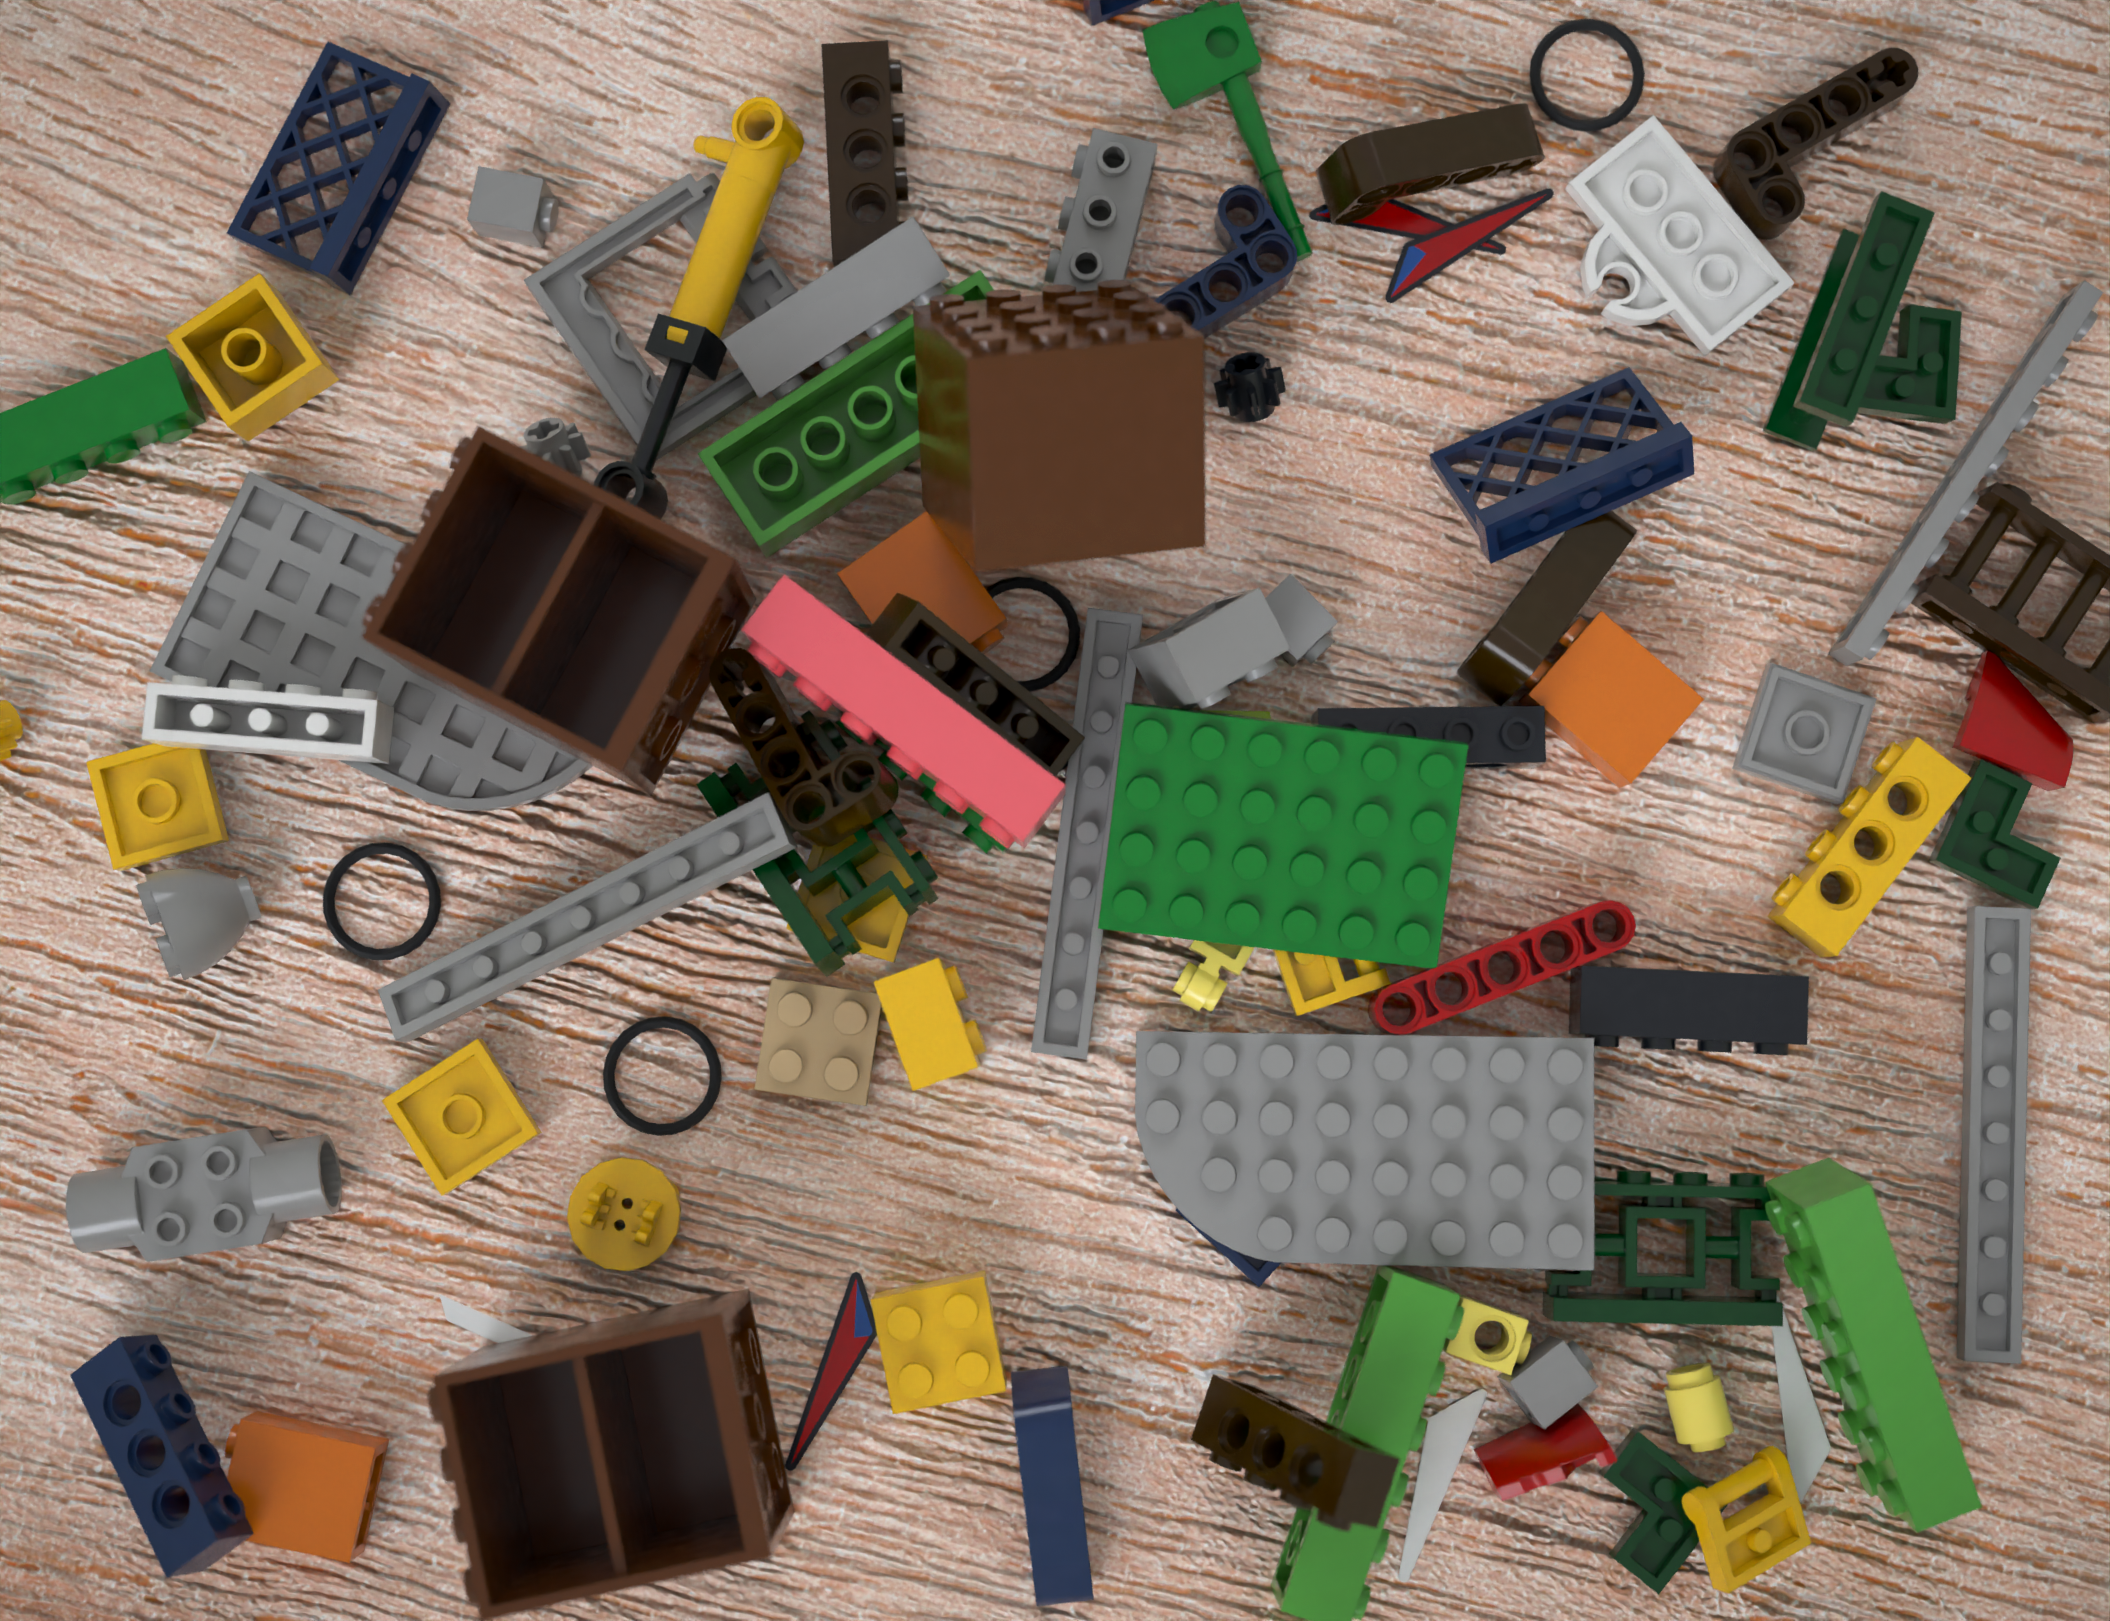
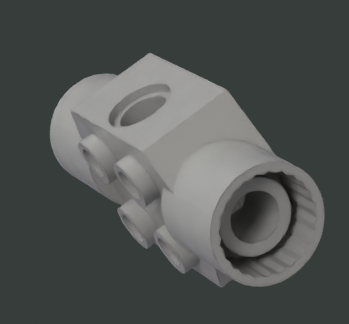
M259 1127L132 1147L125 1166L77 1173L70 1178L66 1192L67 1221L71 1237L76 1247L82 1253L135 1245L147 1262L263 1244L280 1239L287 1221L336 1214L340 1208L342 1197L341 1172L334 1144L326 1134L277 1142L267 1127Z

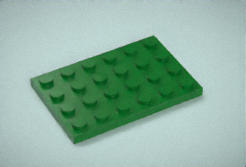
M1125 702L1098 929L1433 969L1437 967L1468 744L1451 740Z

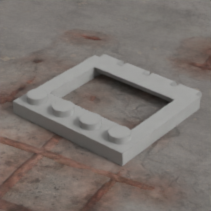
M689 173L524 279L531 294L637 446L661 383L588 279L679 220L695 243H697L720 182L715 173L708 174L697 182ZM760 237L735 299L750 321H753L797 292L774 257H769L756 266L753 264L754 261L762 257L768 250ZM740 368L723 377L678 408L676 407L656 461L757 395Z

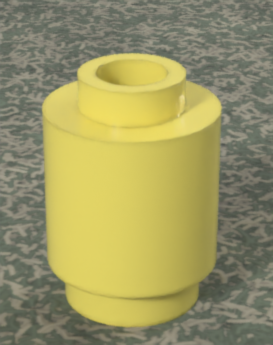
M1690 1364L1666 1372L1668 1385L1664 1387V1393L1678 1443L1690 1444L1692 1452H1705L1725 1446L1724 1437L1733 1433L1734 1427L1720 1376L1713 1375L1711 1364Z

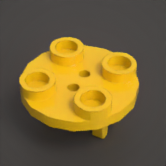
M620 1157L601 1162L580 1178L570 1195L567 1220L572 1240L586 1258L605 1269L630 1271L648 1266L668 1251L679 1231L681 1217L679 1191L674 1182L669 1180L661 1169L645 1160ZM626 1198L632 1200L633 1206L631 1208L624 1206L623 1202ZM617 1220L625 1222L623 1230H619L616 1227Z

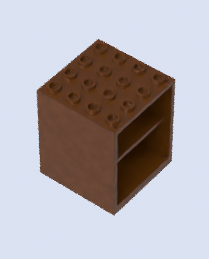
M478 425L472 437H464L455 448L450 460V469L453 472L443 490H434L427 499L421 513V521L425 523L414 543L406 542L399 550L392 565V574L395 577L384 596L377 595L368 606L362 621V625L366 630L361 638L420 677L652 796L711 686L709 672L712 662L720 656L722 651L732 647L757 599L735 557Z
M749 1288L483 1346L434 1375V1386L429 1387L428 1403L430 1413L435 1423L442 1422L446 1446L440 1450L441 1470L447 1484L454 1483L458 1507H454L452 1510L453 1531L459 1545H466L470 1565L469 1568L464 1570L465 1593L471 1606H478L480 1621L772 1558L795 1512Z

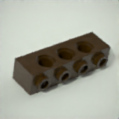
M888 40L821 44L831 245L834 267L905 222L899 221L898 201L909 200L907 168L896 166V147H906L904 113L894 114L893 94H903L901 59L891 60ZM861 97H871L879 102L876 109L867 114H859L851 109L852 104ZM865 150L876 151L882 156L879 163L870 168H861L854 164L853 161L860 152ZM869 203L878 204L885 209L882 217L874 222H863L856 217L857 211L863 205Z
M897 592L865 634L1054 777L1057 776L1085 739L1081 733L934 613L912 598Z
M1214 1374L1212 1375L1191 1437L1192 1441L1211 1451L1209 1457L1211 1462L1234 1471L1241 1472L1242 1468L1245 1469L1243 1476L1245 1481L1272 1491H1276L1278 1487L1281 1489L1278 1497L1281 1501L1308 1511H1312L1314 1507L1318 1509L1315 1517L1316 1520L1347 1532L1350 1531L1352 1523L1373 1528L1378 1527L1400 1458L1255 1385Z

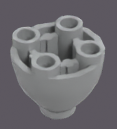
M177 868L146 874V882L136 885L149 924L161 922L166 935L156 938L169 977L181 974L183 980H187L214 966L233 949L244 934L249 923L261 918L259 907L246 876L234 880L206 870Z

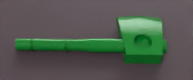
M1211 1L1198 6L1193 13L1143 29L1146 53L1152 72L1173 110L1202 100L1222 90L1224 91L1240 135L1253 158L1260 176L1258 181L1262 182L1272 210L1295 244L1297 262L1310 257L1313 252L1304 232L1305 225L1301 224L1282 175L1284 170L1280 169L1265 120L1248 77L1260 72L1262 60L1239 2L1220 6L1219 1Z

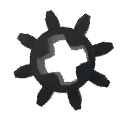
M1246 352L1235 355L1225 363L1224 368L1219 370L1221 380L1214 383L1219 407L1228 406L1230 416H1235L1243 422H1256L1270 416L1274 412L1275 406L1281 404L1279 394L1286 391L1282 368H1271L1270 359L1265 358L1262 354Z

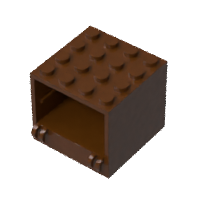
M1126 280L1101 281L1097 283V290L1076 292V287L1072 285H1049L1042 288V295L1022 297L1021 292L1017 290H993L986 293V300L965 302L962 295L943 294L930 297V305L913 306L923 507L975 572L1206 547L1204 335L1185 323L1182 317L1175 316L1169 312L1165 305L1156 303L1148 297L1147 293L1132 287V283Z

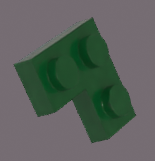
M1912 304L1901 309L1897 357L1879 355L1857 413L1938 424H1947L1956 420L1962 311Z
M1982 759L1974 761L1968 773V776L1972 779L1957 797L1929 862L2028 909H2038L2061 858L2010 834L2033 783Z
M1633 1428L1614 1452L1618 1461L1604 1466L1599 1471L1603 1477L1643 1508L1609 1554L1657 1594H1660L1700 1542L1695 1524L1688 1518L1683 1509L1682 1497L1698 1486L1708 1487ZM1727 1505L1720 1508L1721 1513L1727 1507Z

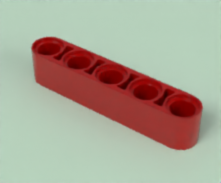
M1608 900L1586 905L1440 963L1433 969H1425L1381 987L1374 992L1369 1000V1018L1373 1025L1383 1033L1402 1035L1414 1032L1622 949L1634 937L1636 928L1634 916L1628 907L1617 901ZM1601 911L1610 914L1616 922V933L1609 942L1601 941L1593 932V919ZM1549 931L1558 934L1565 945L1564 955L1556 963L1546 960L1540 950L1541 939ZM1497 952L1507 955L1513 963V974L1504 984L1494 981L1488 973V962L1492 955ZM1445 972L1455 975L1461 982L1462 987L1461 996L1451 1005L1440 1001L1435 991L1436 981ZM1393 993L1404 996L1410 1006L1409 1017L1404 1023L1397 1026L1392 1025L1386 1020L1382 1010L1384 1001Z

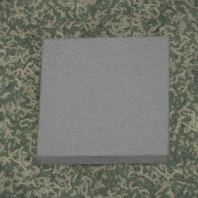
M1769 663L1765 666L1732 769L1837 805L1842 804L1877 698L1774 663Z

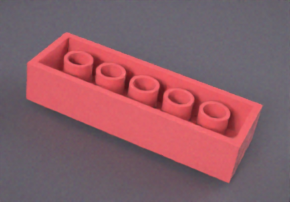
M783 574L741 629L751 641L747 651L754 656L753 658L779 678L786 671L790 672L798 678L793 686L799 690L801 695L824 712H827L830 706L834 705L844 713L839 719L845 724L844 727L869 746H872L878 738L890 747L886 753L890 761L916 781L922 773L937 783L932 789L936 793L935 795L961 815L970 807L984 819L979 824L981 829L1005 848L1009 849L1015 841L1025 849L1065 796L1066 785L786 575Z

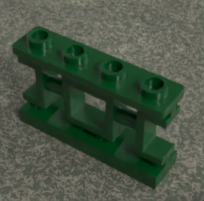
M810 710L801 715L804 721L801 723V726L811 744L817 740L831 762L841 756L839 752L848 747V745L831 720L827 719L819 724ZM800 761L792 763L786 769L784 778L791 776L797 771ZM737 763L727 768L729 773L720 778L714 772L696 784L717 817L740 807L734 796L741 791L749 802L768 792L770 793L762 777L751 783ZM869 776L859 783L857 792H862L871 786L872 780ZM825 805L816 808L809 817V823L824 813ZM892 809L855 832L853 835L858 841L812 872L796 849L753 869L814 964L826 977L845 965L843 957L849 953L854 955L862 949L847 927L855 920L892 895L896 896L909 916L919 910L917 907L925 901L930 905L939 899L929 885L938 879V876L920 850L909 856L899 841L908 833ZM788 823L791 833H795L796 830ZM875 827L914 883L904 889L892 870L869 886L856 868L879 853L867 834ZM801 879L813 896H816L837 881L849 898L825 915L838 934L831 940H829L793 886V883Z
M1594 1170V1195L1642 1196V1205L1619 1204V1234L1594 1233V1256L1618 1257V1284L1624 1287H1642V1294L1568 1293V1286H1591V1270L1545 1271L1547 1292H1543V1315L1552 1321L1783 1326V1303L1777 1301L1780 1279L1768 1275H1751V1221H1770L1765 1209V1203L1771 1201L1767 1186L1764 1184L1765 1174L1729 1173V1183H1708V1173L1677 1171L1673 1172V1182L1651 1181L1650 1171L1617 1170V1181L1595 1180ZM1682 1197L1754 1198L1755 1207H1731V1236H1706V1208L1682 1205ZM1637 1218L1686 1219V1274L1637 1273ZM1706 1259H1731V1286L1740 1290H1755V1297L1682 1295V1288L1706 1289Z

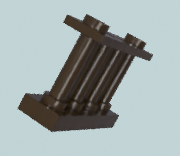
M1996 482L1977 493L1979 499L1976 504L1990 514L1952 573L1943 576L1935 574L1919 582V591L1911 604L1984 652L1989 651L1996 654L2007 667L2092 723L2110 719V638L2091 668L2082 669L2066 659L2067 653L2063 649L2102 588L2110 592V555L2032 505V498L2022 489L2011 484ZM2010 526L2037 545L1998 605L1987 607L1971 596L1972 589L1970 585ZM2057 557L2082 573L2083 577L2044 637L2034 638L2018 627L2020 622L2016 617Z

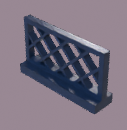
M327 41L226 233L243 244L322 279L331 287L351 295L443 120L450 103L430 81L413 73L408 77ZM340 62L352 67L357 84L331 94L328 80L337 63ZM365 74L372 76V78L366 80ZM391 85L402 89L393 108L378 114L376 113L371 93ZM361 97L367 118L341 128L335 107ZM326 111L332 132L306 141L303 128L308 118ZM371 131L375 143L369 155L351 162L345 141ZM336 145L342 166L316 176L310 155ZM300 159L306 180L281 189L277 178L284 165ZM346 179L349 193L343 204L326 210L320 189ZM310 193L316 215L291 224L285 203ZM275 207L280 229L262 236L249 232L258 213ZM320 228L324 240L312 261L299 254L295 237ZM285 241L286 248L277 244Z
M1630 367L1429 454L1432 468L1479 536L1481 551L1490 564L1694 475L1693 439L1691 433L1682 422L1672 423ZM1623 390H1626L1632 398L1628 409L1602 405L1605 398ZM1566 415L1583 418L1578 431L1555 428L1552 425L1555 420ZM1595 420L1621 424L1616 437L1589 432ZM1633 426L1657 430L1656 433L1638 441L1628 439ZM1516 437L1533 440L1527 453L1504 450L1502 447L1505 442ZM1545 442L1571 446L1565 460L1540 456L1539 454ZM1582 448L1609 452L1588 463L1577 462ZM1466 459L1482 461L1477 475L1454 472L1450 466ZM1494 464L1520 468L1514 482L1488 477ZM1532 470L1558 474V476L1536 486L1526 484ZM1482 492L1507 497L1481 510L1476 505Z

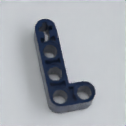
M1236 185L1229 188L1222 194L1218 202L1214 230L1228 254L1154 299L1156 303L1165 305L1169 312L1181 311L1186 313L1191 319V327L1204 335V339L1282 291L1288 285L1297 262V249L1293 240L1265 197L1256 188L1249 185ZM1235 208H1243L1253 215L1255 221L1246 227H1238L1228 220L1226 213ZM1265 253H1272L1283 261L1284 268L1276 273H1268L1258 266L1256 258ZM1227 282L1235 287L1238 297L1230 302H1221L1211 295L1209 288L1215 283Z
M1068 1366L1011 1372L1014 1425L1036 1605L1039 1607L1094 1600Z

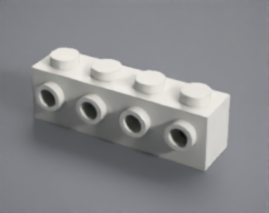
M173 675L172 684L147 682L142 740L168 747L389 764L394 707L377 700V692L361 689H343L342 697L322 696L321 688L298 684H286L285 693L264 691V683L246 680H229L228 688L207 687L208 679Z

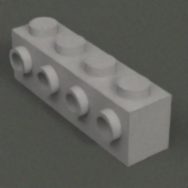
M1093 128L1089 146L1078 145L1071 177L1078 178L1080 181L1076 197L1065 196L1058 229L1067 232L1062 251L1051 250L1045 273V282L1053 283V285H1072L1076 287V292L1097 290V283L1101 281L1126 279L1156 162L1158 144Z
M911 217L722 341L758 397L761 398L772 392L776 400H779L805 383L800 372L818 361L825 370L849 355L852 351L847 342L866 331L872 340L897 324L899 320L894 312L913 300L916 306L926 305L930 302V297L945 293L946 289L941 281L949 277L950 274L915 218Z

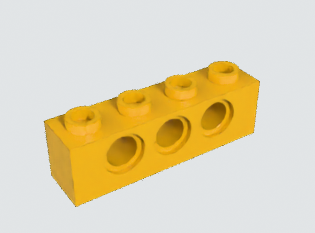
M1919 737L1899 742V744L1892 741L1880 752L1872 764V768L1877 772L1867 786L1863 788L1859 785L1850 792L1838 809V812L1844 815L1832 832L1825 829L1813 840L1805 852V856L1810 861L1798 876L1792 873L1786 877L1772 895L1771 899L1777 904L1767 917L1820 958L1835 957L1840 953L1972 779ZM1893 786L1901 789L1907 799V807L1902 815L1895 813L1888 803V793ZM1859 830L1867 832L1874 843L1873 853L1868 859L1861 857L1854 847V839ZM1827 873L1833 875L1841 887L1840 896L1834 904L1828 902L1822 896L1820 890L1821 881Z

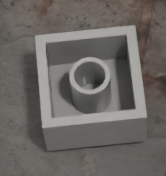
M1259 587L1220 598L1134 646L1128 652L1157 706H1178L1182 709H1192L1199 705L1200 709H1204L1229 696L1231 692L1228 686L1245 678L1247 682H1251L1276 669L1278 666L1274 658L1288 651L1291 647Z

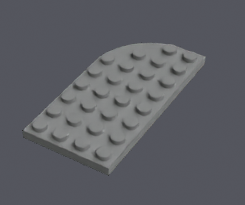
M248 472L149 670L150 672L171 682L173 675L208 679L207 687L228 688L229 680H246L264 683V691L285 693L286 684L321 688L322 696L342 697L343 689H361L377 692V700L394 707L389 764L339 761L425 802L448 809L493 811L531 803L559 791L593 767L579 758L420 677L362 639L361 637L366 630L362 625L365 612L377 595L384 596L395 577L392 574L393 562L404 543L255 473Z
M1136 1031L1135 1119L1144 1156L1157 1182L1177 1209L1198 1229L1234 1251L1260 1260L1283 1263L1595 1271L1594 1038Z

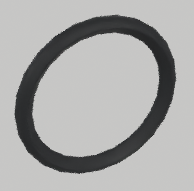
M1594 19L1571 20L1557 26L1545 35L1535 49L1529 72L1531 91L1543 112L1561 126L1584 132L1606 129L1627 117L1639 101L1643 91L1645 76L1640 53L1628 35L1612 24ZM1576 31H1596L1611 37L1625 50L1632 65V88L1628 98L1615 112L1601 119L1581 120L1563 114L1549 101L1542 87L1541 67L1546 52L1562 36Z
M1014 577L1001 580L988 587L986 590L992 599L1005 591L1017 588L1042 592L1052 598L1061 608L1069 629L1068 645L1059 664L1049 673L1038 679L1017 681L1029 692L1055 683L1068 671L1076 658L1080 645V626L1071 602L1059 589L1045 581L1032 577Z
M388 842L371 843L356 848L344 856L329 875L323 893V913L327 926L335 939L348 951L362 958L376 961L392 960L407 955L421 946L433 931L441 908L439 884L429 864L416 852L402 845ZM376 854L399 856L409 861L419 870L429 892L427 917L419 931L403 944L386 949L370 948L354 941L341 927L335 912L336 889L343 874L351 865L362 858Z
M667 1016L651 1017L636 1022L624 1030L613 1042L606 1056L603 1069L604 1090L608 1102L617 1116L628 1126L642 1133L657 1136L674 1135L688 1130L702 1121L712 1109L719 1095L722 1080L721 1063L717 1051L709 1038L695 1025L682 1019ZM657 1028L674 1029L689 1035L705 1053L710 1070L709 1087L703 1102L686 1118L667 1124L646 1122L636 1117L625 1107L619 1098L615 1086L616 1064L624 1047L640 1033Z

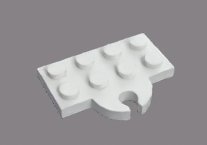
M1654 115L1572 179L1565 188L1568 194L1599 229L1586 246L1580 265L1582 288L1586 297L1598 291L1603 277L1607 274L1616 273L1622 275L1629 283V296L1624 299L1611 300L1600 313L1611 321L1628 326L1648 325L1670 315L1701 353L1706 356L1794 284V281Z

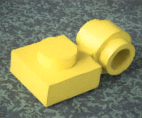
M1193 940L1189 949L1206 959L1204 963L1200 962L1199 966L1188 961L1172 991L1181 995L1180 1002L1199 1012L1201 1008L1212 1012L1228 984L1218 978L1220 976V968L1238 977L1255 947Z

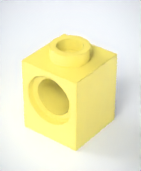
M1460 1294L1457 1305L1464 1307L1462 1323L1454 1340L1446 1338L1442 1350L1445 1353L1511 1375L1515 1363L1522 1365L1530 1349L1532 1332L1526 1330L1529 1320L1520 1314ZM1486 1321H1497L1501 1327L1499 1342L1493 1348L1479 1349L1475 1343L1477 1328Z

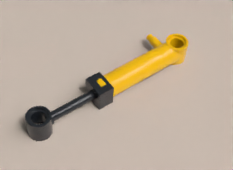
M754 97L738 107L731 125L735 142L714 136L705 137L702 135L696 137L693 142V148L697 153L727 164L670 314L666 316L658 313L644 349L664 364L667 369L631 463L616 461L608 464L599 472L594 481L595 486L626 501L629 492L636 487L635 495L628 503L659 519H662L666 512L668 497L666 489L661 482L655 479L656 475L652 473L684 385L689 374L716 381L727 352V348L720 338L784 169L789 168L795 163L803 150L804 138L802 131L774 100L768 97ZM773 129L771 134L766 139H763L764 135Z

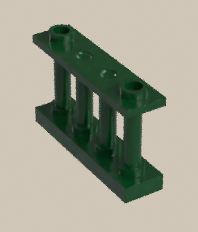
M1881 191L1872 202L1860 235L1844 228L1840 231L1764 425L1763 432L1814 452L1817 450L1828 420L1846 428L1854 422L1935 212Z

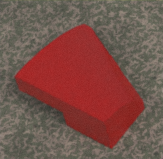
M1989 651L1982 652L1964 698L1970 702L1952 748L1995 764L1999 768L2033 783L2032 785L2046 791L2065 788L2073 760V739L1996 654Z
M1578 1403L1546 1429L1530 1422L1473 1449L1493 1492L1502 1501L1525 1494L1538 1487L1566 1480L1575 1468L1594 1459H1597L1600 1468L1618 1461L1612 1447L1600 1429Z

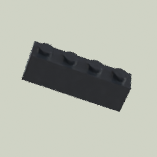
M1577 966L1571 969L1569 1034H1585V1038H1594V1046L1619 1047V1036L1641 1037V1048L1676 1050V1039L1697 1040V1051L1732 1053L1733 1041L1753 1042V1054L1788 1055L1789 1044L1807 1045L1809 977Z

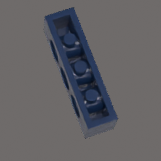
M158 1336L118 1337L74 1371L70 1377L166 1578L205 1571L254 1534L245 1516L244 1504L240 1497L234 1493L220 1465V1455L214 1445L209 1442L196 1416L195 1404L184 1391L171 1365V1355L160 1342Z

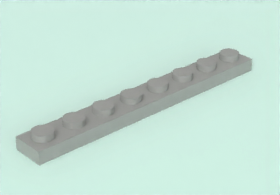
M2084 280L2063 295L1828 655L1848 666L1864 659V657L1869 660L1872 659L1882 648L1889 636V632L1884 629L1886 623L1894 611L1901 614L1913 601L1920 588L1913 582L1924 566L1931 568L1940 559L1949 545L1950 541L1944 538L1945 533L1954 520L1958 523L1962 522L1977 503L1979 495L1973 491L1983 475L1988 478L1991 477L2006 459L2009 450L2003 446L2013 430L2020 432L2036 413L2039 404L2034 402L2033 399L2042 385L2046 387L2051 386L2065 369L2069 360L2062 355L2071 341L2079 342L2095 323L2098 314L2092 311V309L2103 294L2101 290Z
M1088 608L1073 720V728L1081 733L1085 739L1068 760L1065 782L1066 790L1063 798L1031 1048L1033 1053L1087 1059L1103 937V929H1098L1124 708L1125 702H1132L1137 668L1128 650L1140 644L1142 614Z
M768 792L378 989L395 1041L408 1043L797 848L789 825L773 796Z
M1967 907L1957 1358L1963 1361L2021 1364L2031 909Z

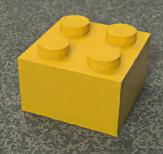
M260 273L166 335V338L227 427L248 442L340 380L281 293Z
M937 958L874 981L912 1091L981 1066L978 1055L986 1052L987 1048L976 1019L968 1022L964 1019L959 1001L967 999L968 995L957 966L955 967L954 965L946 968L944 961Z
M985 1270L874 1293L871 1298V1305L893 1414L1006 1391L1007 1378Z

